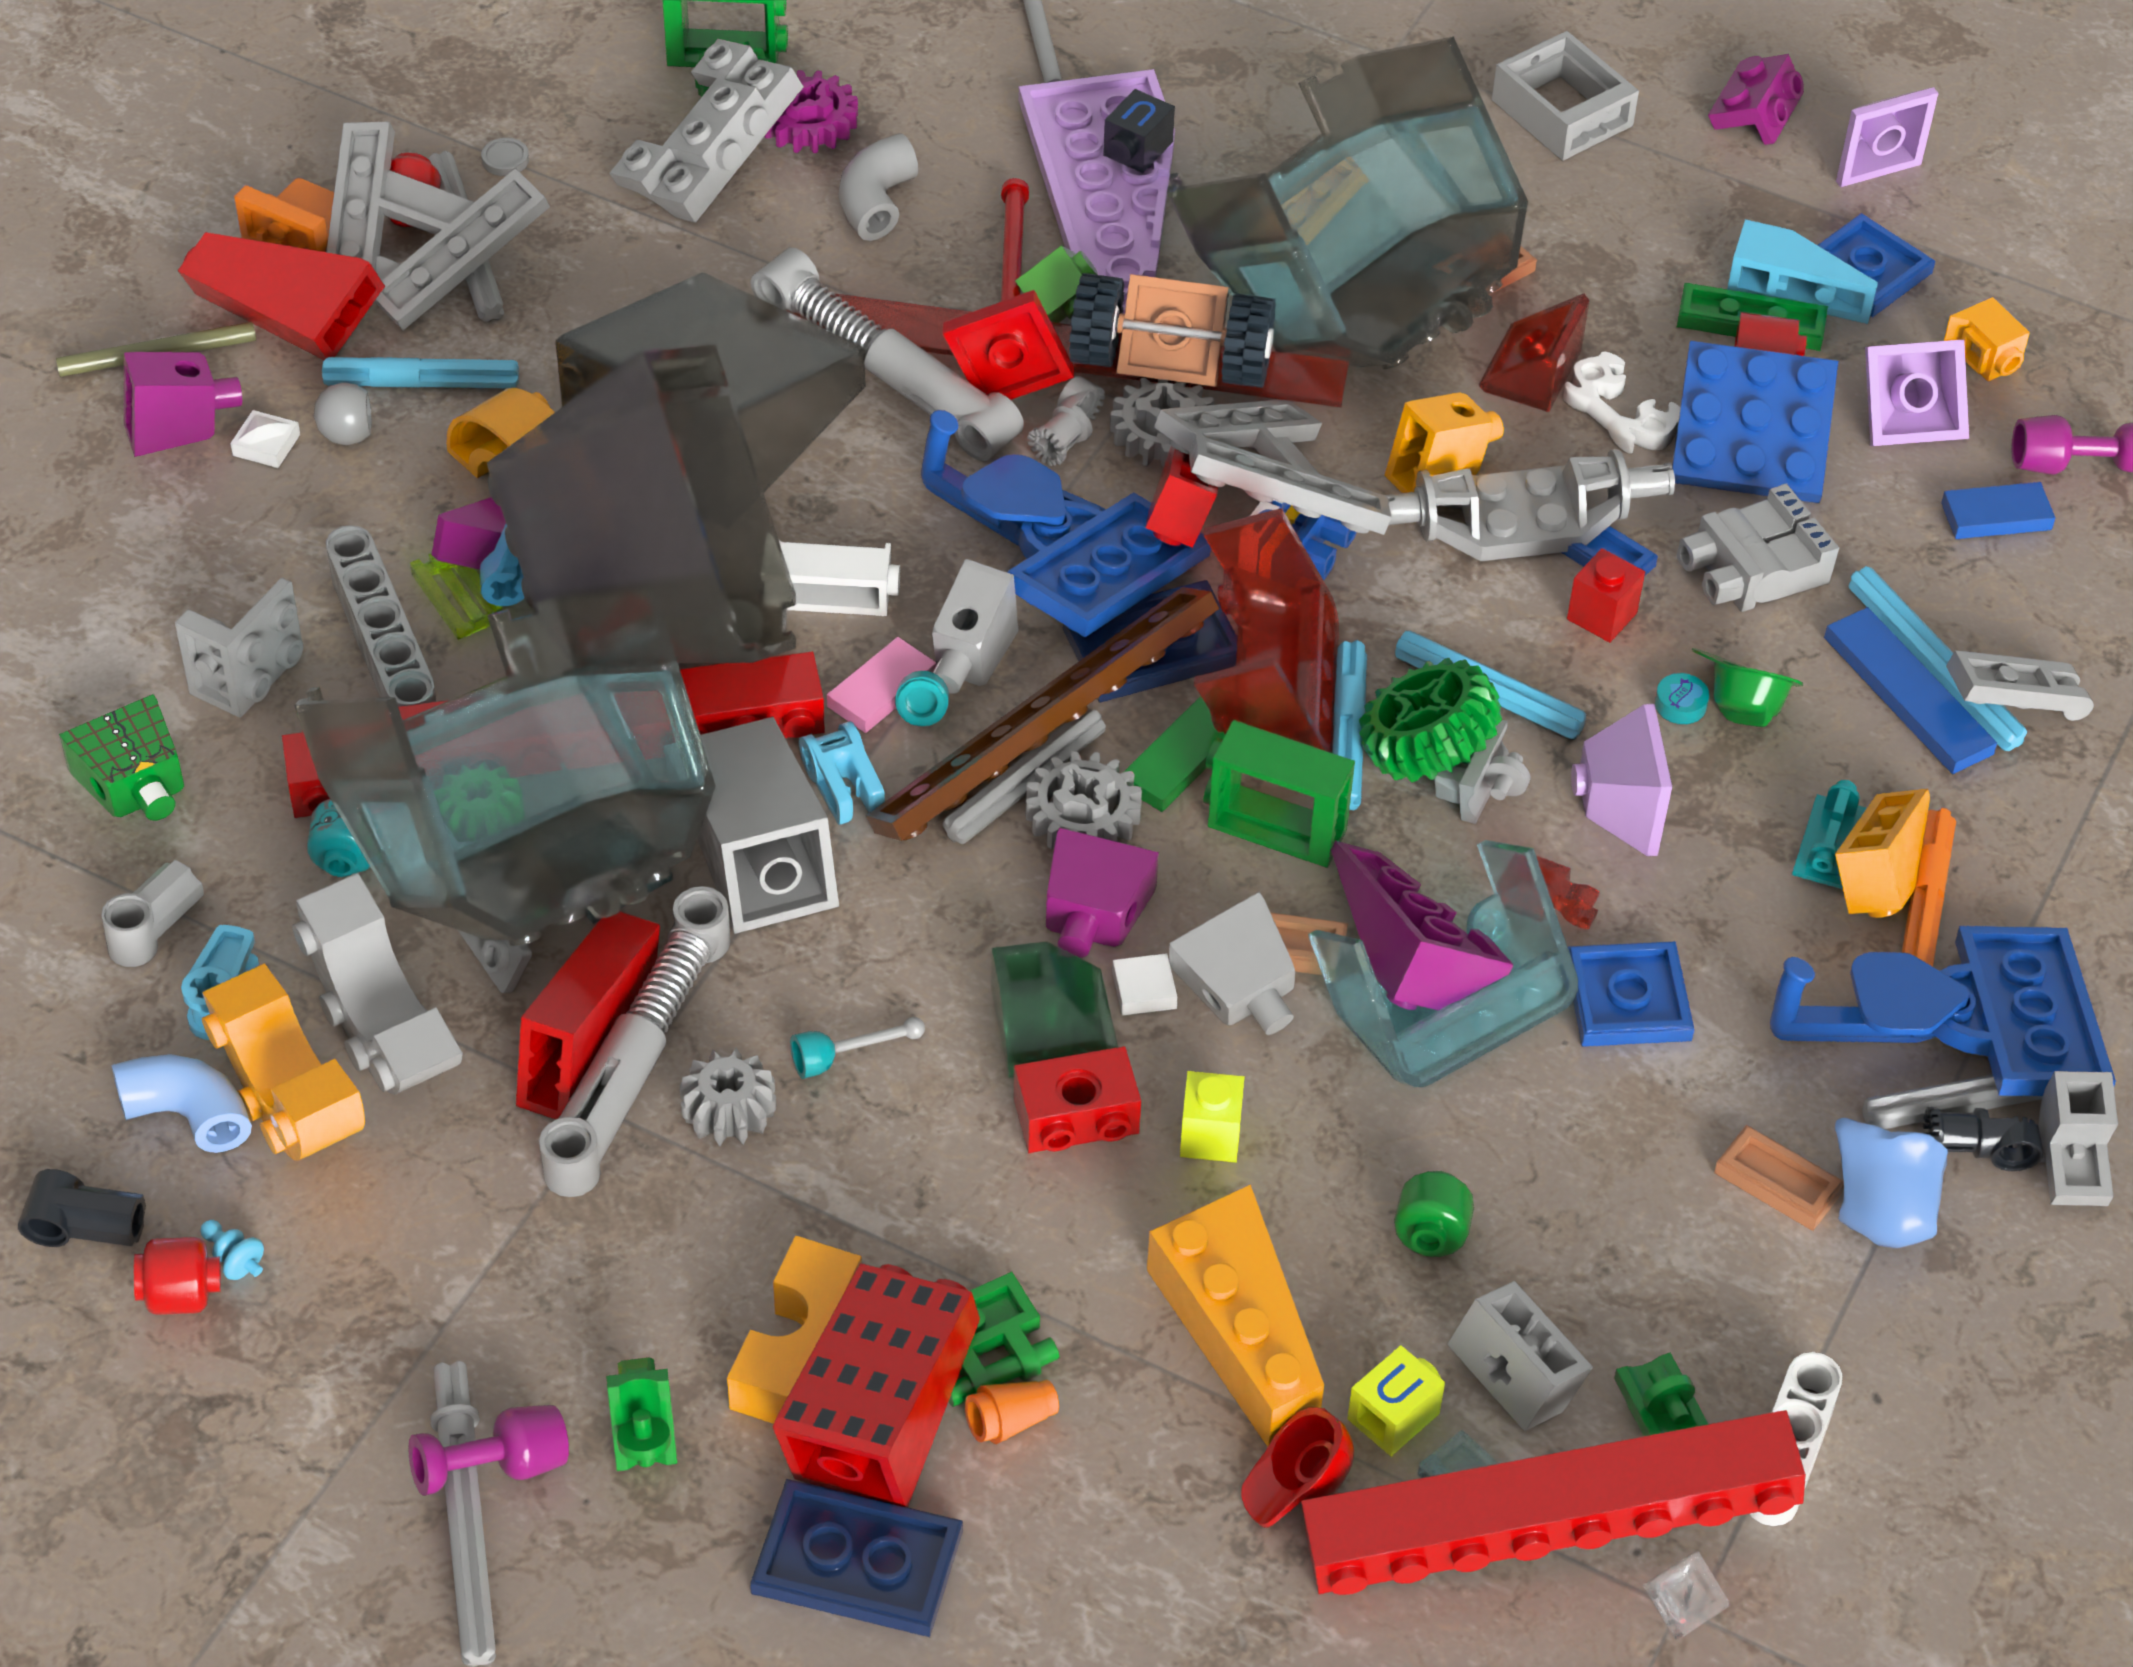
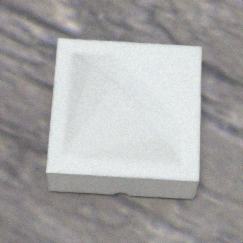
M252 410L230 443L232 454L239 458L279 468L300 436L299 424L292 420Z

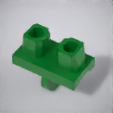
M1671 1352L1660 1355L1653 1361L1634 1367L1624 1366L1616 1369L1614 1380L1643 1436L1708 1425L1694 1397L1695 1386L1690 1377L1681 1373Z
M650 1357L620 1361L617 1363L618 1375L606 1376L617 1471L628 1470L637 1464L641 1467H650L655 1462L665 1465L677 1464L668 1368L655 1370L654 1359Z

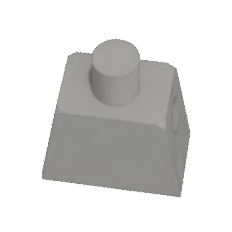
M965 559L932 632L936 668L933 673L944 680L949 693H958L964 681L978 686L987 684L1018 633L1013 574Z
M1260 892L1169 943V963L1173 971L1224 1024L1228 1026L1234 1025L1252 1014L1265 1034L1271 1035L1285 1028L1293 1020L1294 1015L1281 997L1294 988L1295 968Z

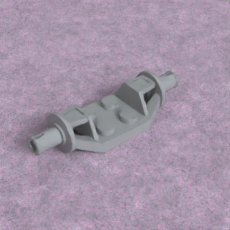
M1614 449L1608 452L1607 457H1571L1564 466L1482 475H1472L1470 469H1462L1430 476L1427 470H1422L1417 473L1414 492L1385 496H1388L1392 516L1389 525L1417 522L1426 542L1434 541L1437 538L1479 561L1567 552L1568 546L1574 543L1587 545L1614 521L1625 520L1628 517L1630 500L1632 498L1673 495L1675 492V476L1671 463L1627 468L1622 452L1619 449ZM1607 487L1608 500L1587 511L1586 492ZM1437 506L1462 509L1466 525L1438 516Z

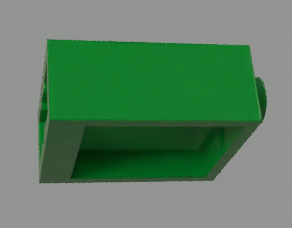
M663 0L667 66L695 67L699 61V54L706 52L717 39L726 41L730 39L731 42L739 44L749 41L751 48H763L767 59H770L772 63H778L779 52H787L788 25L780 24L779 16H786L787 0ZM687 1L764 4L765 32L689 28Z
M1233 720L1224 738L1214 739L1206 759V768L1212 770V775L1208 780L1203 796V803L1209 805L1208 827L1328 868L1333 859L1331 848L1334 842H1341L1347 831L1355 761ZM1242 773L1314 797L1313 810L1241 786Z

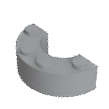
M359 873L296 900L300 922L292 925L295 939L305 956L311 955L326 992L319 996L321 1007L333 1027L338 1024L342 1025L349 1038L344 1041L345 1048L356 1070L361 1071L367 1068L383 1092L387 1091L395 1095L458 1066L462 1061L463 1052L438 1009L435 1007L427 1011L410 988L392 950L384 916Z

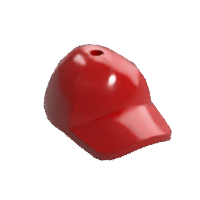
M1309 1407L1297 1412L1279 1429L1266 1451L1254 1465L1241 1488L1243 1504L1256 1523L1264 1528H1269L1302 1500L1334 1495L1345 1481L1354 1459L1353 1441L1345 1425L1325 1408Z

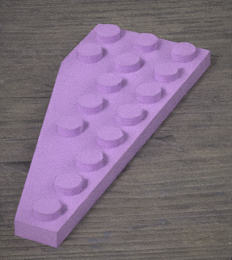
M1152 69L1019 86L1018 101L1064 246L1075 254L1082 251L1094 265L1098 275L1123 278V292L1125 293L1122 307H1124L1123 314H1125L1130 274L1156 277L1174 149L1175 128L1173 143L1144 173H1141L1103 156L1105 119L1134 89L1165 102L1155 71ZM1119 333V344L1116 352H1120L1121 333Z

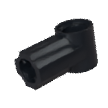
M46 1169L38 1172L34 1178L18 1222V1230L27 1240L46 1247L64 1246L70 1238L133 1246L134 1242H139L144 1228L146 1203L143 1194L85 1186L78 1177L68 1172Z

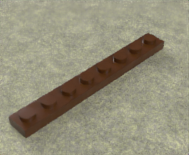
M1181 587L867 814L866 817L874 833L899 841L909 840L920 835L926 830L927 822L936 815L961 805L968 798L969 791L983 781H989L1002 775L1008 769V763L1023 752L1034 750L1043 745L1048 740V734L1062 723H1068L1083 716L1088 710V704L1102 694H1108L1121 688L1127 682L1126 677L1139 667L1152 664L1161 659L1166 653L1165 648L1179 638L1190 636L1199 631L1204 626L1203 621L1219 610L1211 591Z

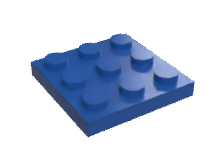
M1690 341L1672 464L1675 483L1768 496L1770 489L1787 483L1801 501L1820 503L1823 492L1839 361Z

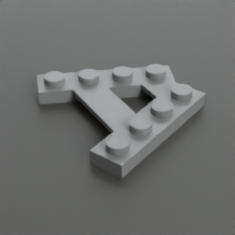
M343 123L327 253L362 258L370 262L385 285L374 302L403 331L550 208L545 196L516 168L475 202L390 171L395 130L391 123ZM384 216L435 234L433 238L402 264L379 256Z
M1288 399L1161 409L1154 428L1171 439L1170 444L1172 447L1189 454L1191 473L1196 474L1201 481L1217 487H1222L1225 484L1244 489L1250 497L1262 502H1272L1275 499L1290 504L1296 511L1308 517L1319 518L1321 515L1340 520L1346 528L1358 533H1368L1371 530L1384 535L1392 518L1388 496L1320 475L1303 456L1293 442L1316 440L1322 422ZM1239 447L1255 448L1259 454L1240 449Z

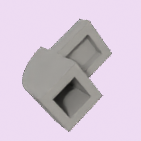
M2054 1071L2045 1088L2039 1115V1132L2043 1149V1158L2040 1162H2046L2051 1205L2108 1206L2113 1198L2107 1143L2118 1126L2112 1072Z

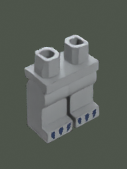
M1786 483L1770 489L1768 498L1764 501L1742 509L1729 508L1719 514L1712 512L1703 515L1698 532L1680 539L1677 560L1686 571H1693L1702 567L1708 569V572L1704 573L1702 587L1705 596L1713 606L1733 601L1738 609L1744 612L1753 609L1756 602H1770L1829 584L1839 547L1815 517L1810 519V511Z

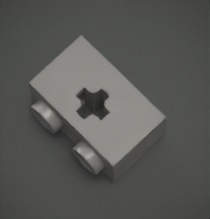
M1515 1281L1476 1298L1447 1343L1452 1351L1524 1431L1564 1412L1593 1368Z

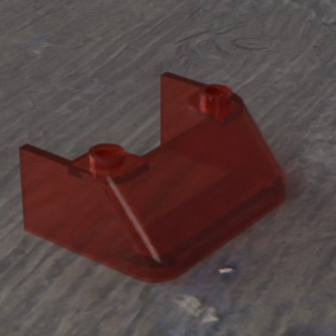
M1282 508L1204 528V537L1224 569L1223 584L1218 586L1220 607L1225 615L1231 614L1238 626L1236 667L1194 677V686L1210 710L1215 729L1219 733L1224 732L1226 735L1231 723L1235 720L1332 753L1339 619L1336 605L1329 589Z

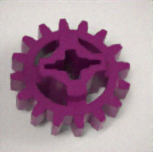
M798 70L797 77L802 83L803 88L764 137L766 139L776 137V146L779 148L788 143L793 144V152L798 153L803 146H809L813 153H818L819 145L822 144L834 149L836 148V138L849 140L850 129H857L858 98L852 95V86L850 84L839 86V76L834 75L826 80L822 78V71L817 70L813 77H806L803 70Z

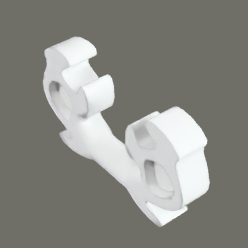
M1601 352L1599 356L1578 361L1574 366L1572 383L1566 382L1564 386L1563 400L1569 406L1589 414L1608 430L1614 443L1629 454L1633 453L1634 444L1649 450H1662L1671 443L1677 434L1680 407L1676 403L1670 402L1667 412L1655 409V399H1649L1637 407L1635 419L1621 416L1600 399V396L1610 400L1618 397L1624 391L1626 375L1623 374L1625 367L1623 359L1610 352Z

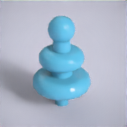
M208 1220L202 1224L200 1229L203 1239L215 1243L212 1248L213 1257L220 1256V1262H224L222 1270L227 1279L238 1280L249 1272L256 1277L262 1272L263 1268L258 1263L263 1256L264 1245L260 1239L254 1237L245 1239L242 1231L238 1229L224 1232L222 1231L221 1224L215 1220Z

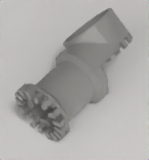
M1075 376L1066 384L1058 399L1057 407L1053 411V418L1044 426L1033 428L1027 436V439H1029L1028 445L1033 446L1031 450L1038 452L1035 455L1037 459L1041 456V462L1044 464L1047 462L1048 466H1055L1057 463L1060 465L1066 460L1067 451L1075 443L1086 441L1092 435V423L1089 419L1095 420L1094 412L1099 414L1101 411L1097 406H1103L1104 402L1100 401V398L1102 400L1105 399L1103 388L1081 376Z

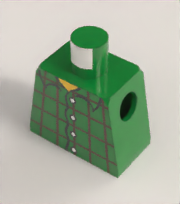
M154 694L59 734L69 772L113 817L121 818L142 809L149 820L158 821L166 818L173 812L176 802L172 795L183 789L184 781L175 746Z

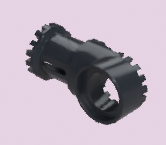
M1927 1107L1925 1110L1923 1129H1928V1133L1924 1132L1923 1134L1933 1136L1948 1152H1972L1975 1158H1991L1995 1167L2005 1171H2022L2032 1168L2043 1158L2039 1126L2032 1119L2028 1122L2027 1117H2022V1121H2019L2018 1116L2013 1118H1990L1988 1110H1985V1108H1975L1973 1113H1941L1937 1107ZM2013 1144H2018V1147L2013 1148Z

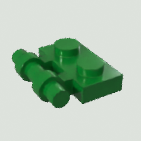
M1013 1272L970 1290L976 1303L980 1321L960 1370L962 1377L957 1379L948 1401L952 1407L964 1403L967 1396L976 1394L979 1386L1005 1384L1018 1377L1026 1381L1041 1374L1042 1366L1060 1358L1058 1348L1051 1337L1031 1345L1025 1336L1040 1329V1315ZM1004 1346L1009 1356L985 1367L982 1365L978 1356Z

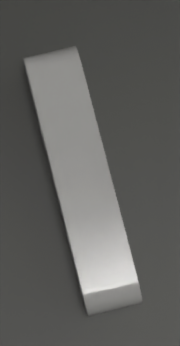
M355 525L341 526L333 530L326 539L332 584L392 725L390 708L436 702L434 681L371 534L366 529Z

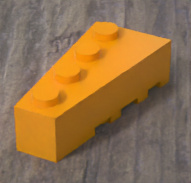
M1251 1184L1149 1231L1147 1272L1266 1446H1269L1279 1429L1297 1412L1309 1407L1321 1408L1324 1383Z

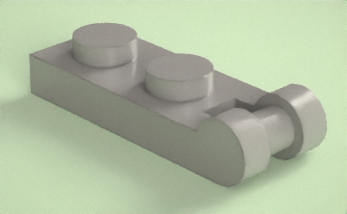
M1955 650L1946 665L1964 701L1976 704L1989 703L2016 706L2021 709L2035 708L2062 711L2063 715L2071 721L2083 719L2090 714L2094 707L2093 700L2087 690L2079 687L2080 677L2075 668L2069 663Z

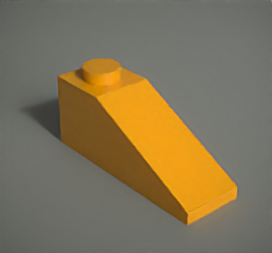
M1928 788L1876 794L1835 853L1849 914L1868 913V916L1873 918L1891 916L1904 907L1916 887L1930 803Z

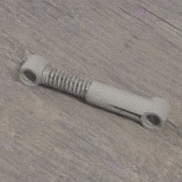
M787 248L752 276L750 281L751 289L759 303L766 310L777 315H782L788 310L792 313L800 314L808 322H813V325L819 327L822 332H826L829 337L839 341L840 345L846 346V349L852 351L854 355H859L861 360H865L864 366L868 371L931 415L937 410H945L954 415L959 424L958 430L954 433L962 449L978 461L989 460L1022 432L1024 427L1022 415L1008 397L995 392L986 395L895 329L881 330L879 324L875 325L873 320L868 321V316H862L860 310L855 311L854 306L848 307L847 301L842 302L840 296L835 297L834 292H829L827 287H822L814 263L805 253L797 248Z
M699 886L687 889L675 899L673 905L674 924L668 933V942L652 967L651 973L648 974L646 981L643 982V986L639 989L638 995L630 1005V1009L626 1014H621L614 1021L560 1117L549 1123L541 1132L539 1146L544 1181L550 1191L559 1196H582L596 1186L601 1175L600 1162L664 1050L667 1042L664 1033L668 1031V1026L672 1024V1018L676 1016L677 1010L680 1009L681 1003L684 1002L685 996L689 993V989L693 987V981L697 979V974L701 972L702 966L705 963L714 962L722 958L728 951L731 942L727 899L721 892L710 887Z

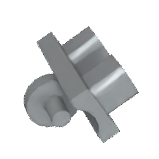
M1502 720L1496 726L1497 735L1495 737L1485 740L1486 750L1474 752L1470 756V763L1461 762L1468 764L1467 768L1454 766L1452 773L1444 770L1436 775V797L1460 804L1462 821L1476 824L1490 795L1497 800H1503L1506 796H1518L1526 791L1530 783L1531 776L1528 769L1522 764L1524 760L1522 755L1517 752L1509 753L1503 744L1502 738L1508 728V721Z

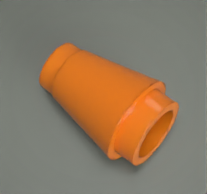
M1048 1379L1039 1382L1031 1381L979 1386L976 1394L967 1396L965 1400V1414L971 1433L978 1442L990 1440L993 1444H999L1047 1419V1417L1057 1414L1059 1411L1057 1392Z

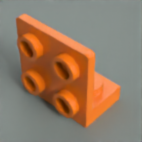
M296 178L277 197L247 185L234 196L241 238L327 252L334 192L302 178Z

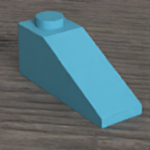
M1745 219L1733 257L1727 289L1828 306L1827 315L1868 324L1878 282L1793 230Z

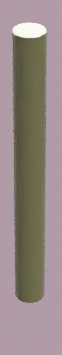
M251 321L58 357L56 362L59 376L65 377L123 366L124 352H198L256 341L253 322Z

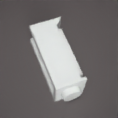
M768 531L762 570V581H766L763 606L764 609L887 616L889 595H899L900 565L891 564V543H886L885 549L784 543Z

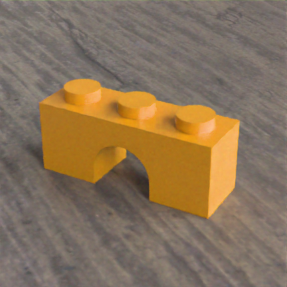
M795 1235L773 1281L774 1306L776 1315L794 1320L802 1326L797 1331L785 1336H770L750 1329L727 1377L730 1410L774 1424L779 1411L859 1264L862 1263V1256Z

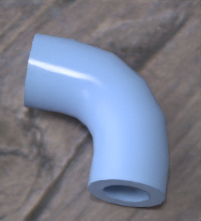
M167 1054L141 1057L111 1065L126 1120L157 1112L171 1111L180 1113L188 1119L197 1146L204 1151L214 1153L238 1147L246 1141L251 1133L252 1125L246 1106L229 1077L204 1061Z

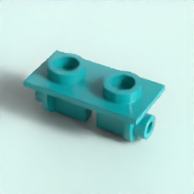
M1840 780L1829 788L1827 796L1816 795L1792 872L1793 876L1843 889L1835 853L1867 809V807L1858 805L1860 795L1857 791V786L1853 782Z

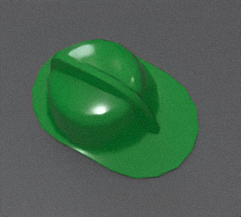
M1692 648L1694 653L1714 662L1715 703L1718 704L1719 710L1724 717L1736 724L1761 728L1767 726L1772 717L1777 716L1781 712L1792 686H1803V682L1767 671L1747 668L1717 655Z

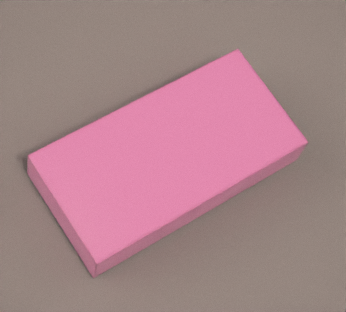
M897 637L827 694V707L848 722L854 723L864 733H867L896 709L895 698L902 679L915 671H929L933 673L936 668V662Z

